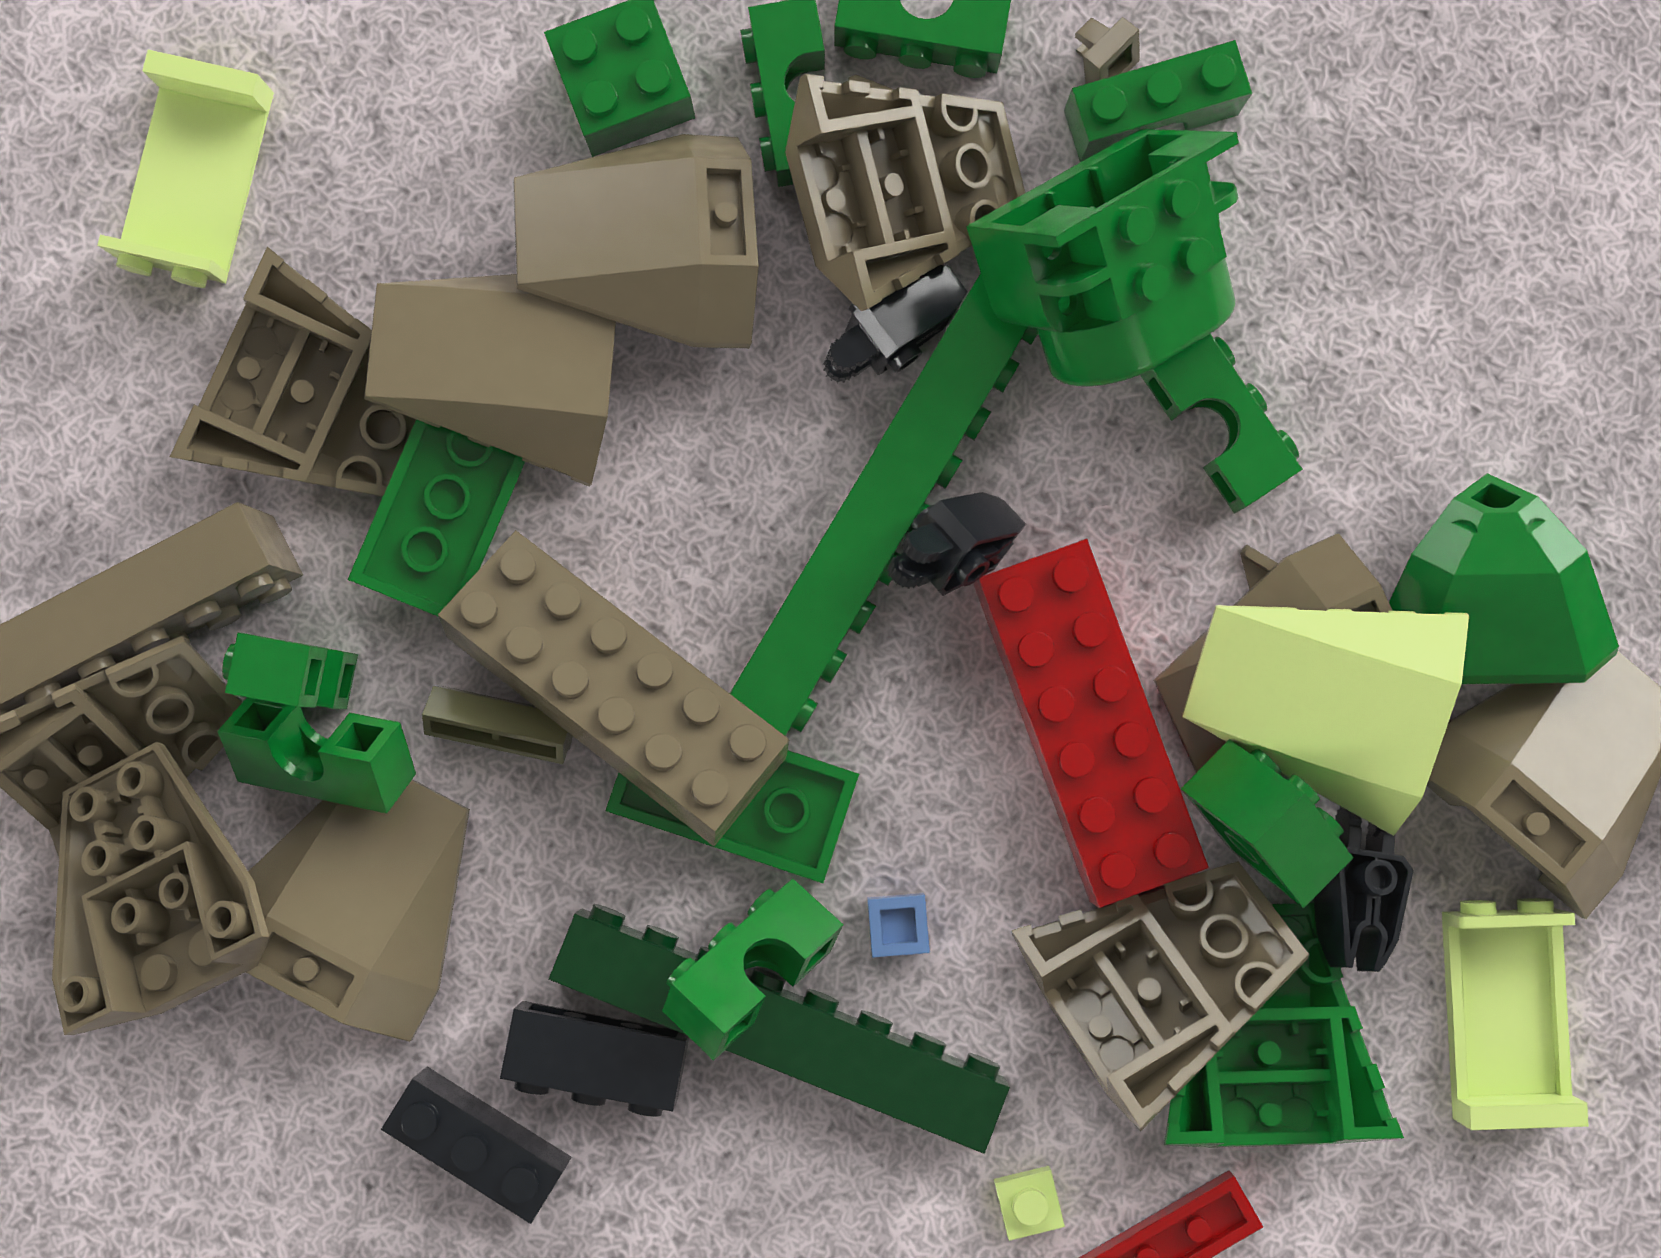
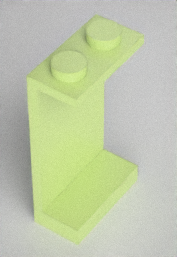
M147 50L142 71L159 87L121 239L100 234L98 246L117 258V267L132 273L151 276L154 267L172 271L171 279L193 287L205 288L207 280L226 284L274 92L255 73Z

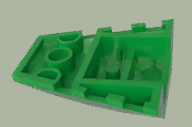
M1298 903L1271 904L1309 953L1308 959L1170 1101L1164 1145L1220 1148L1328 1145L1403 1139L1404 1136L1397 1117H1392L1382 1089L1385 1086L1377 1064H1372L1360 1032L1363 1027L1356 1008L1350 1005L1341 978L1344 976L1341 968L1330 967L1316 934L1314 903H1309L1305 908L1301 907Z

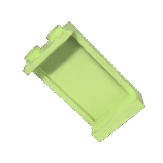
M1517 899V909L1497 910L1496 901L1464 900L1460 901V911L1442 912L1452 1119L1470 1130L1589 1127L1587 1102L1572 1095L1563 926L1575 925V913L1554 908L1553 899Z

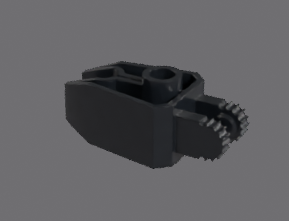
M939 265L920 276L918 280L886 296L881 302L867 310L860 311L852 303L849 307L852 315L845 333L841 335L839 340L836 339L834 343H831L825 358L826 360L823 363L825 365L823 371L827 373L826 377L829 376L831 381L835 380L837 383L842 381L844 383L845 380L850 381L852 376L856 377L870 366L877 375L883 374L888 370L886 368L888 363L895 373L905 369L922 355L923 352L919 347L944 329L968 291L948 265Z
M984 492L940 500L935 505L924 509L914 519L911 526L913 530L911 533L908 532L902 544L904 552L892 559L887 569L889 572L888 576L892 578L891 581H894L896 585H900L902 588L907 587L908 589L931 582L939 593L944 596L962 586L973 584L983 575L993 571L1012 547L1013 541L1023 530L1026 523L1003 499Z
M1340 806V809L1337 810V815H1335V820L1340 824L1344 832L1340 835L1339 839L1353 856V859L1314 897L1316 934L1330 967L1353 968L1356 957L1357 971L1380 972L1399 941L1414 870L1404 856L1394 854L1395 835L1387 833L1368 822L1367 827L1368 833L1366 834L1365 850L1361 849V823L1363 821L1361 817Z

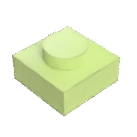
M1049 1166L993 1179L1009 1241L1065 1227L1052 1171Z

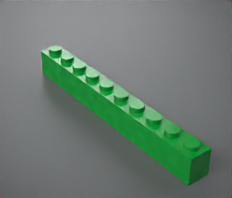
M981 273L729 693L785 737L791 727L801 733L818 705L817 702L809 698L820 679L831 683L844 662L847 654L838 648L848 631L852 630L860 634L869 620L876 605L867 599L878 581L889 586L892 578L888 576V566L894 557L896 558L897 555H901L896 551L907 532L911 533L913 530L911 526L914 519L930 506L925 502L935 485L938 484L946 489L963 460L954 455L964 436L975 441L992 412L983 407L984 402L993 388L1002 393L1004 392L1020 365L1019 362L1011 357L1021 340L1032 345L1038 335L1037 328L1005 323L996 317L991 307Z

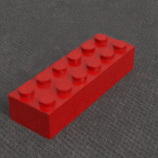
M1088 539L989 573L974 582L973 585L1089 902L1101 908L1208 869V863Z

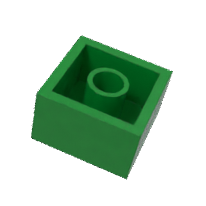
M627 0L544 32L592 157L695 119L691 95L654 0Z
M1229 739L1181 790L1234 854L1301 907L1305 908L1353 859V856L1339 839L1344 830L1331 815L1322 808L1315 806L1320 797L1303 779L1295 774H1292L1288 780L1280 775L1282 771L1278 765L1263 751L1255 749L1248 753Z

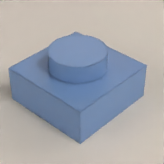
M924 893L867 897L872 958L930 953Z

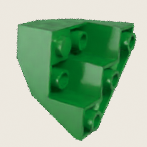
M1488 473L1451 500L1411 553L1389 600L1392 611H1414L1417 614H1445V612L1469 614L1462 684L1585 683L1617 655L1619 648L1587 549L1538 496Z

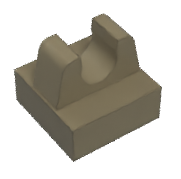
M1124 17L1111 28H1108L1094 18H1090L1075 33V38L1082 43L1076 49V52L1083 58L1086 84L1128 72L1140 61L1139 29Z

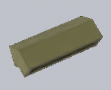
M441 685L432 687L422 713L424 735L564 764L573 737L534 705Z

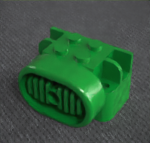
M1139 129L966 226L987 295L996 317L1005 323L1037 328L1049 371L1055 379L1064 384L1081 387L1101 386L1131 379L1163 364L1217 330L1230 318L1235 308V296L1225 259L1227 255L1220 230L1219 213L1235 204L1239 197L1234 183L1211 181L1206 162L1239 144L1237 132Z

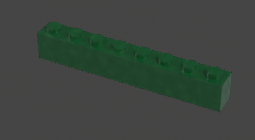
M593 904L591 912L583 908L577 911L573 916L548 980L685 1034L662 1012L670 990L667 980L674 970L686 959L692 957L697 962L709 949L701 946L698 954L676 946L679 937L669 931L647 925L643 933L625 926L623 922L626 916L606 906ZM754 968L751 976L746 974L748 979L766 997L754 1024L736 1039L726 1051L985 1154L1010 1089L1005 1077L998 1075L1000 1065L973 1053H968L965 1061L944 1053L947 1046L944 1042L921 1032H914L912 1040L890 1031L893 1023L877 1014L861 1010L859 1017L856 1018L838 1011L839 1001L822 992L807 989L803 997L785 990L783 987L786 980L769 971Z

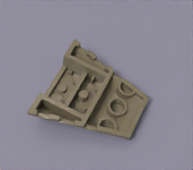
M804 74L800 77L785 151L815 266L860 311L871 308L896 290L908 286L933 268L960 255V252L972 246L966 228L967 225L1025 194L1003 102L944 93L937 96L921 95L916 89L902 87L894 90L872 88L868 82L848 80L844 83L824 81V76Z
M267 247L243 297L245 306L199 405H193L170 457L383 497L416 419L364 399L371 329L359 319L354 318L329 298L324 291L309 279L304 278L289 266L284 259Z
M516 274L377 283L364 399L437 428L443 426L468 436V440L486 447L491 445L522 457V461L543 469L548 467L571 476L573 481L590 487L608 418L616 322L518 290Z
M183 636L177 637L0 715V788L49 830L59 856L63 791L155 742L166 746L186 778L195 769L202 771L223 748L217 731L243 701L237 695L225 693L227 684Z
M1239 861L1165 884L1163 889L1140 896L1137 894L1084 913L1082 909L1058 916V921L1032 928L1030 924L1011 930L1012 936L1051 1010L1107 1096L1140 1132L1291 977L1309 956V953Z

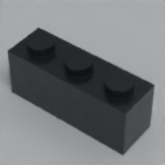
M522 1001L513 1009L500 1079L514 1081V1088L528 1094L545 1095L549 1093V1088L572 1092L571 1099L581 1104L602 1106L605 1105L606 1099L629 1103L628 1110L632 1113L658 1117L662 1115L663 1110L673 1112L677 1103L689 1037L686 1034L669 1028Z
M428 1066L412 1078L381 1128L383 1132L530 1224L535 1219L572 1158Z

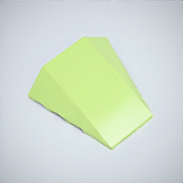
M1216 605L1182 716L1226 742L1230 739L1248 753L1255 749H1260L1278 765L1286 776L1290 777L1292 774L1299 776L1316 793L1394 836L1423 798L1460 691L1469 614L1445 612V614H1417L1414 611H1388V613L1354 612L1351 609H1327V611L1297 610V608Z

